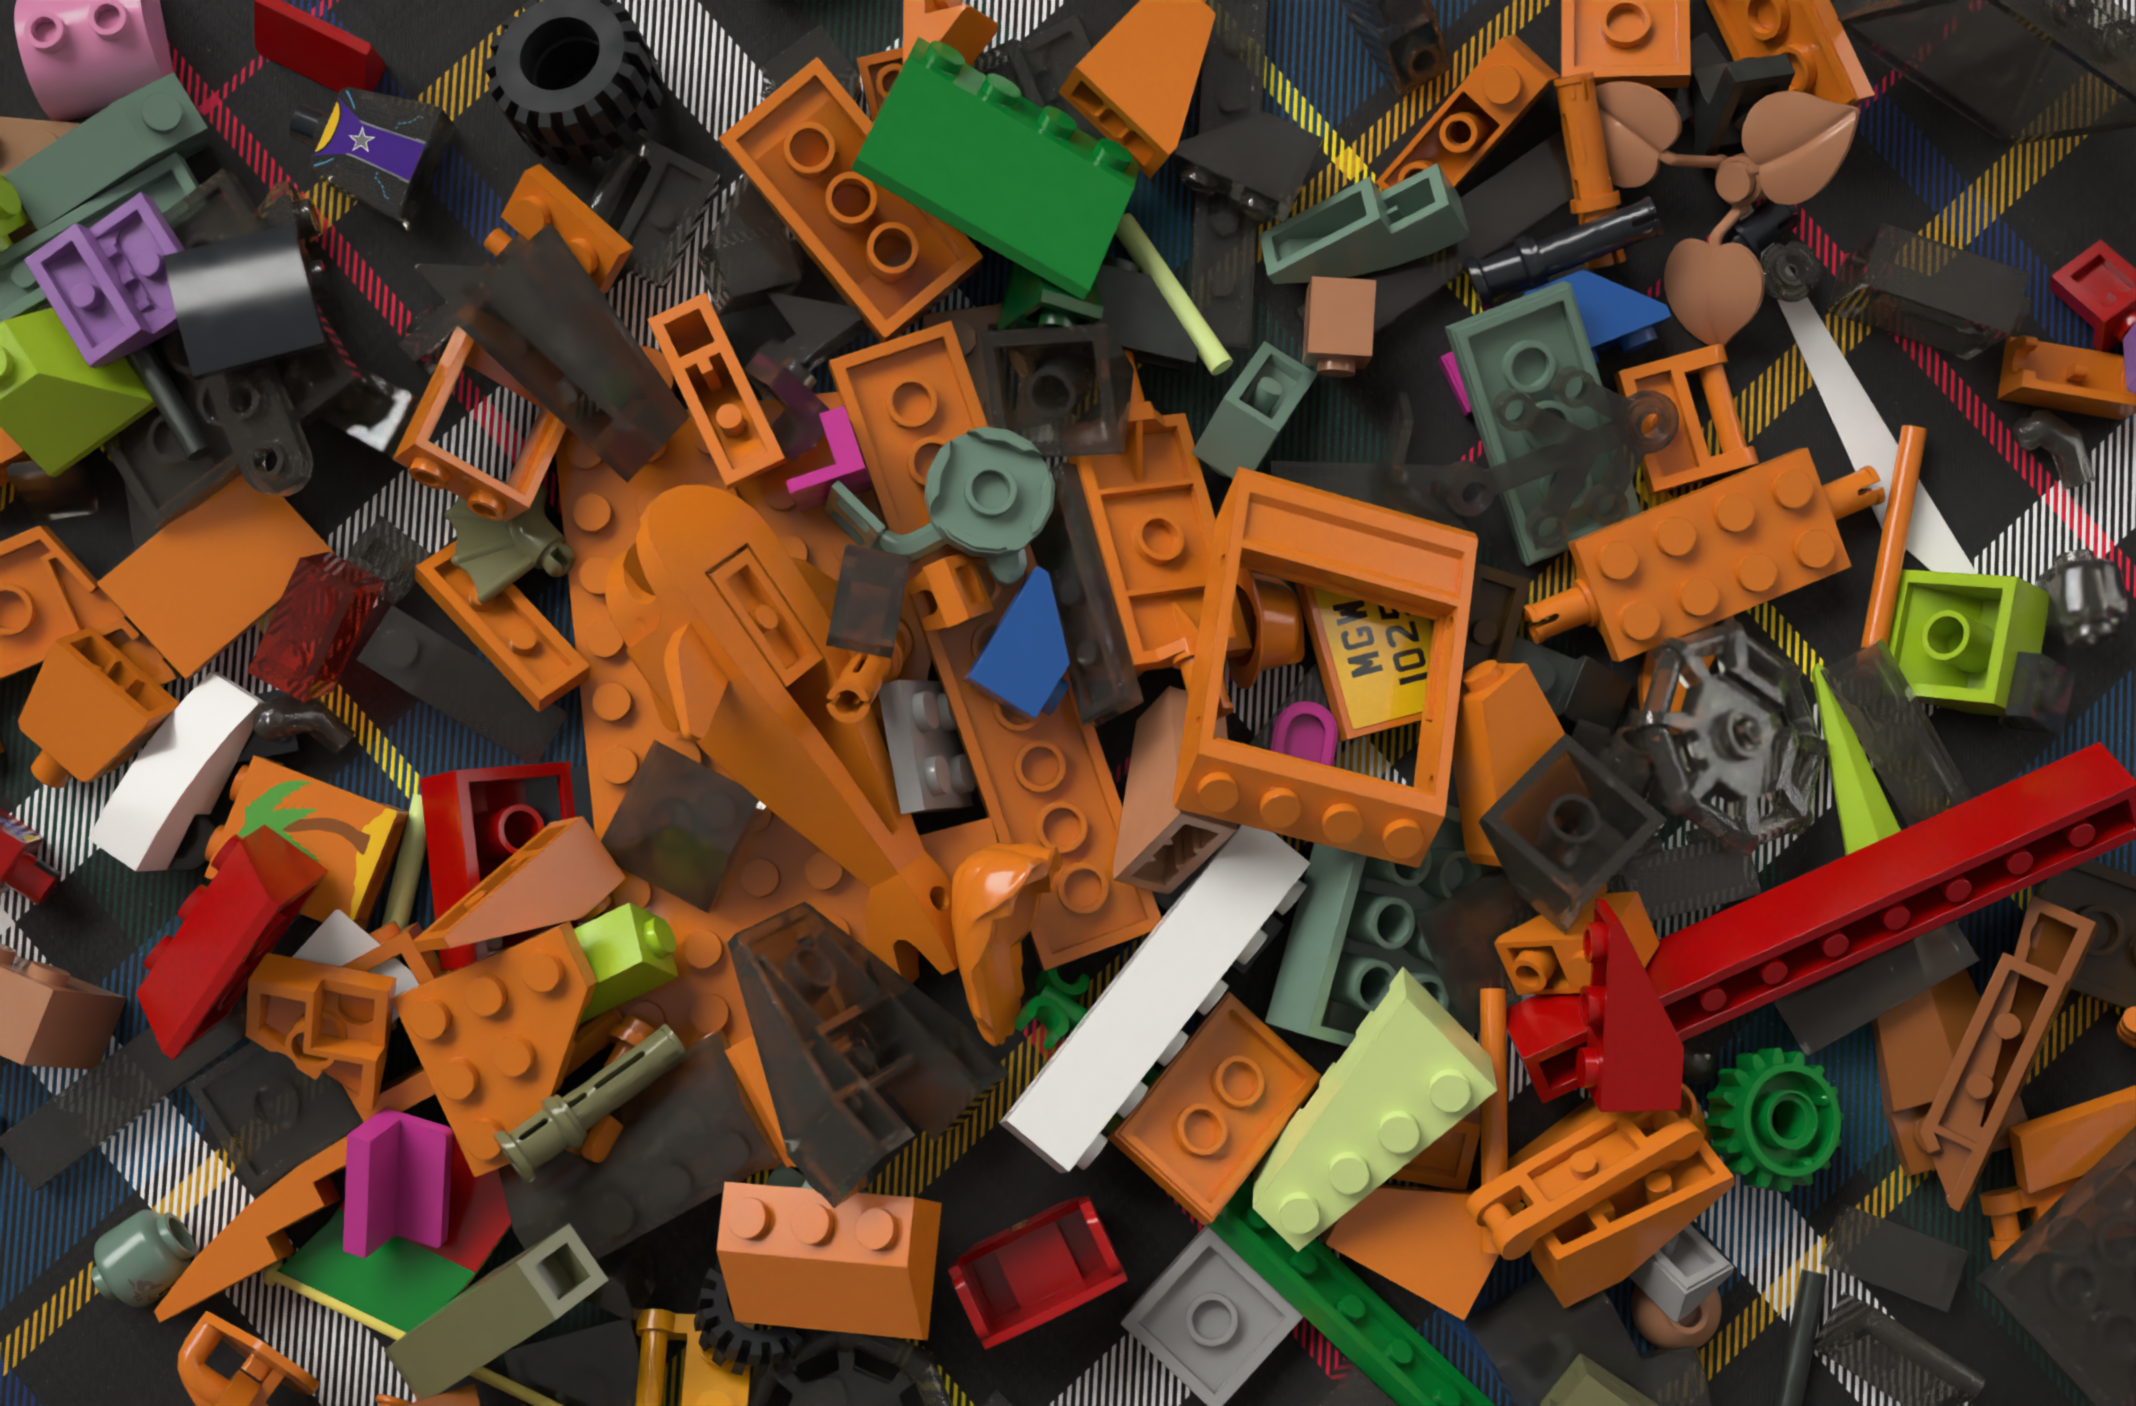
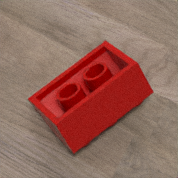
M571 761L454 770L420 779L435 921L544 828V823L539 813L527 805L525 780L557 776L561 820L576 817L570 768H572ZM577 919L570 921L573 929L589 922L588 920L579 923ZM563 923L458 947L440 949L441 971L458 969Z
M265 824L244 838L235 834L223 845L211 863V866L217 869L218 873L208 887L200 885L190 894L177 913V916L184 923L174 937L170 935L163 937L143 963V967L150 972L136 994L162 1053L173 1061L227 1019L247 990L248 979L266 953L274 951L329 871Z

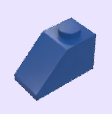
M1036 566L1028 573L962 680L1027 722L1035 720L1040 711L1051 716L1070 686L1069 682L1061 678L1070 661L1049 572Z

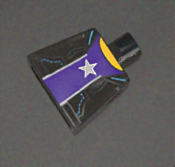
M344 87L340 90L331 113L302 103L292 117L289 135L291 139L315 148L310 159L309 169L323 183L399 230L410 234L456 126L441 107L433 104L352 87Z

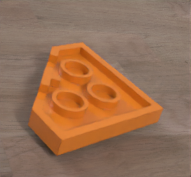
M570 921L408 989L391 998L474 1178L510 1164L493 1135L501 1129L509 1133L542 1109V1100L549 1095L555 1096V1093L561 1089L577 1042L574 1040L584 1009L590 1005L597 984V979Z

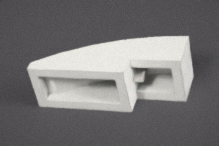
M211 671L166 719L130 766L107 802L88 840L134 871L167 870L195 814H211L266 702L221 673Z

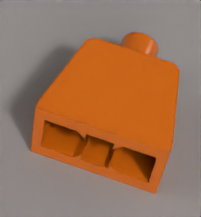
M91 626L59 638L50 646L18 719L20 730L42 748V751L31 765V771L40 782L53 788L65 787L72 776L81 782L90 783L115 771L129 760L153 737L180 702Z

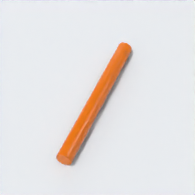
M1904 425L1901 427L1856 673L1860 675L1882 677L1927 436V429L1918 426Z
M1499 988L1480 989V1046L1492 1057L1497 1091L1481 1103V1186L1508 1171L1506 989ZM1482 1227V1254H1500L1491 1242L1493 1233L1488 1227Z

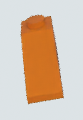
M706 292L647 319L727 489L729 490L786 463L783 452Z
M583 816L550 822L415 938L412 943L419 952L458 947L576 919L579 923H583L596 917L610 905L612 900L608 894L621 884L626 877Z
M1704 1139L1701 1147L1689 1158L1681 1161L1673 1159L1536 1239L1530 1249L1532 1262L1564 1308L1569 1307L1627 1278L1735 1185L1734 1176Z

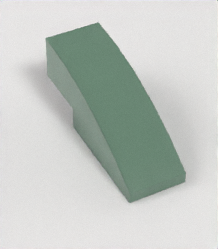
M1436 163L1380 192L1369 176L1259 234L1268 277L1273 284L1308 283L1312 276L1347 278L1395 267L1433 254L1471 237L1459 194L1441 167Z

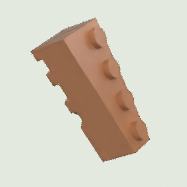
M0 943V1055L25 1066L98 1070L127 998L71 977L70 973L55 966L16 956L17 950Z

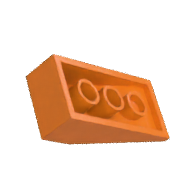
M816 57L722 134L718 141L875 338L880 343L896 339L920 319L923 314H926L979 270L984 256L961 231L851 170L872 122L822 61Z

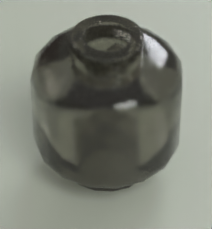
M2088 549L2068 551L2054 558L2055 566L2044 571L2036 581V587L2049 593L2045 631L2054 638L2063 639L2064 645L2070 648L2091 647L2115 639L2117 637L2116 629L2122 627L2130 617L2123 575L2119 566L2111 560L2095 558L2094 552Z

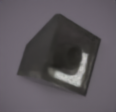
M654 739L605 831L601 843L618 867L706 913H710L766 806L738 782Z

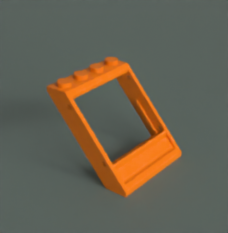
M1238 466L1214 525L1172 800L1174 808L1419 868L1446 813L1478 545L1476 533ZM1239 567L1434 620L1413 787L1214 736Z

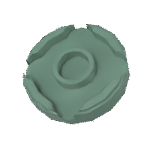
M981 427L967 431V434L960 435L953 441L950 440L939 449L926 475L924 503L931 525L947 544L969 556L996 559L1020 552L1040 535L1053 511L1055 483L1051 471H1048L1046 463L1041 458L1042 454L1032 442L1007 429Z

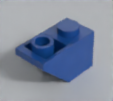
M1584 269L1529 290L1521 296L1523 297L1561 281L1571 283L1595 364L1600 362L1597 353L1619 345L1622 354H1626L1658 340L1655 331L1672 317L1666 304Z

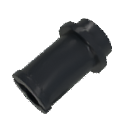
M1768 198L1765 203L1738 224L1735 223L1724 235L1722 244L1731 242L1742 244L1756 256L1758 261H1761V252L1790 229H1794L1800 224V216L1794 214L1798 210L1794 204H1778Z

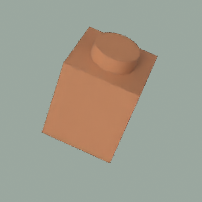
M1312 276L1306 290L1302 365L1317 366V374L1328 377H1350L1355 375V368H1366L1372 358L1376 280Z

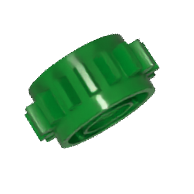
M1758 1048L1757 1053H1740L1736 1056L1737 1068L1720 1069L1717 1073L1720 1082L1714 1092H1708L1707 1094L1710 1105L1708 1118L1704 1119L1705 1126L1709 1127L1713 1140L1710 1147L1715 1153H1720L1724 1160L1727 1161L1725 1166L1733 1175H1744V1185L1747 1187L1788 1192L1791 1191L1792 1185L1809 1186L1813 1184L1812 1173L1816 1170H1828L1831 1167L1829 1158L1835 1148L1841 1146L1842 1140L1839 1139L1844 1113L1840 1112L1836 1098L1838 1090L1836 1086H1830L1822 1077L1825 1069L1821 1065H1804L1805 1058L1802 1052H1782L1781 1048ZM1774 1110L1777 1117L1775 1129L1772 1124V1114Z

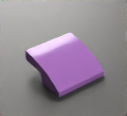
M139 192L89 229L78 223L73 224L24 259L89 367L96 369L118 360L179 328L163 256L184 251L185 249L154 199L142 192Z

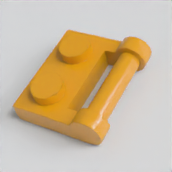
M645 1309L637 1314L636 1334L642 1337L635 1406H662L668 1340L687 1341L681 1406H749L752 1366L746 1365L743 1375L740 1376L731 1373L734 1361L727 1358L721 1367L712 1361L715 1351L714 1347L712 1346L708 1350L703 1351L699 1344L702 1331L695 1332L694 1318L696 1314H676L664 1309ZM739 1322L750 1329H755V1323Z

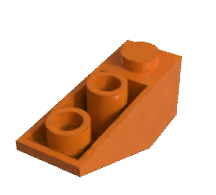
M1515 34L1502 37L1375 183L1383 190H1386L1438 163L1456 189L1523 119L1553 85V80L1558 79L1560 76Z

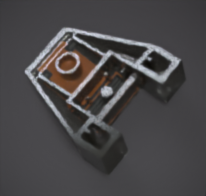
M806 901L735 933L727 942L787 1155L804 1174L808 1184L816 1192L822 1194L833 1208H836L870 1185L915 1136L911 1129L884 1101L883 1098L891 1093L903 1106L911 1122L920 1129H923L933 1141H936L963 1123L1009 1075V1072L965 1024Z

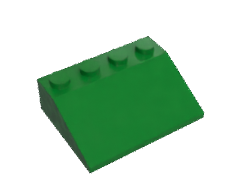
M918 36L884 98L851 170L1084 301L1093 285L1135 188L1140 164L1133 161L1130 152L1119 143L1107 138H1101L1098 141L1079 130L1076 122L1062 110L1052 106L1041 108L1022 97L1020 89L1005 77L997 74H988L986 76L965 64L964 57L948 44L940 41L929 43Z

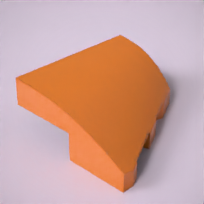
M266 953L248 979L245 1036L270 1052L285 1054L293 1060L297 1069L314 1080H317L320 1074L324 1072L358 1094L353 1102L354 1105L360 1109L373 1111L378 1102L385 1069L394 1009L391 998L395 997L397 978Z

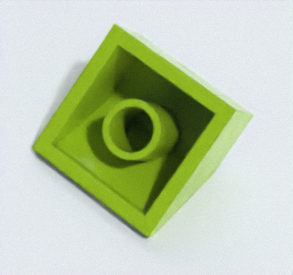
M1902 569L1882 677H1878L1876 692L1882 695L1967 713L2029 719L2052 594L2016 576Z

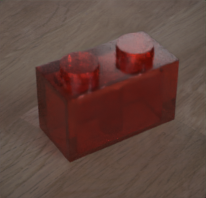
M331 552L300 557L247 673L302 702L332 693L385 581Z

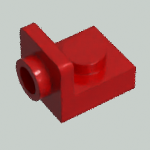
M2100 239L2051 275L2050 290L2094 328L2092 346L2096 350L2107 352L2118 343H2123V338L2136 322V269Z

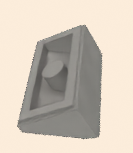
M1689 1224L1632 1272L1629 1277L1672 1321L1677 1322L1690 1314L1733 1273L1734 1266Z

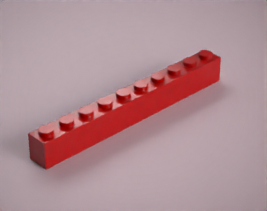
M2100 742L2095 743L1659 939L1660 945L1645 967V971L1680 1041H1685L2135 840L2136 780ZM1580 993L1535 995L1506 1008L1507 1031L1542 1104L1579 1088L1576 1070L1577 1051L1579 1048L1587 1047L1588 1026H1584L1581 1020Z

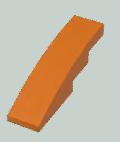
M347 1136L301 1163L246 1206L196 1256L154 1310L159 1323L181 1314L264 1270L267 1266L296 1253L284 1229L341 1200L330 1176L346 1168Z

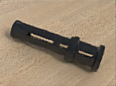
M1649 196L1645 197L1642 201L1569 230L1559 232L1538 242H1535L1532 236L1529 238L1522 236L1515 239L1514 247L1485 259L1477 260L1474 256L1465 258V266L1482 311L1492 309L1493 303L1501 298L1530 288L1532 290L1549 283L1548 277L1570 270L1578 265L1650 238L1662 236L1663 230L1659 218L1636 227L1632 226L1633 221L1657 212L1653 201Z

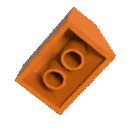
M724 1182L716 1251L735 1322L928 1340L942 1203L916 1197Z

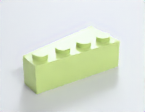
M1404 967L1400 969L1390 983L1389 992L1374 1012L1371 1010L1356 1030V1037L1338 1062H1333L1319 1081V1088L1304 1109L1299 1108L1253 1172V1209L1297 1252L1497 1091L1492 1057Z

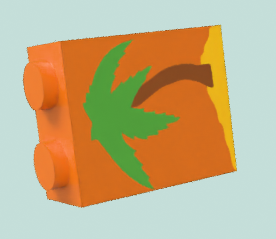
M253 755L250 765H243L232 783L229 797L230 800L234 801L226 824L219 825L209 839L205 851V859L210 861L204 877L213 880L218 873V870L211 866V863L219 850L233 835L238 834L244 838L265 824L329 870L299 914L324 923L335 910H341L366 931L402 842L409 812L390 804L372 801L284 767L283 763L276 760Z

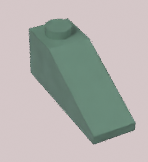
M172 72L116 100L6 173L4 177L16 189L22 207L38 231L174 152H177L186 159L210 147L209 131L176 74Z

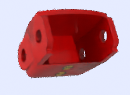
M1090 1196L1067 1199L968 1248L949 1263L948 1272L955 1290L985 1350L1054 1319L1127 1281L1126 1272Z

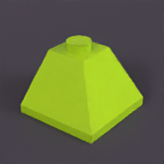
M53 307L7 319L0 323V427L49 476L56 478L156 407L127 356L96 369L89 367Z

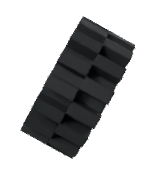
M719 1259L715 1270L710 1268L695 1308L697 1312L694 1318L695 1332L702 1331L699 1344L703 1351L708 1350L712 1346L714 1347L715 1351L712 1357L714 1363L721 1367L728 1358L735 1362L731 1373L742 1376L746 1365L753 1366L754 1377H762L766 1375L769 1365H772L777 1373L787 1367L790 1358L795 1361L800 1356L805 1343L807 1344L812 1329L774 1326L768 1330H754L739 1322H735Z

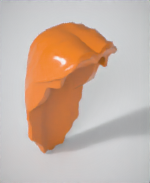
M1029 842L1023 844H991L971 853L960 863L954 874L951 920L959 971L971 1014L977 1022L980 1034L992 1046L1004 1044L1005 1037L1013 1035L1015 1030L1014 1020L1019 1012L1021 997L1025 990L1021 972L1023 965L1021 941L1035 926L1042 893L1053 892V876L1056 872L1060 871L1063 864V858L1058 852L1057 847L1046 848Z

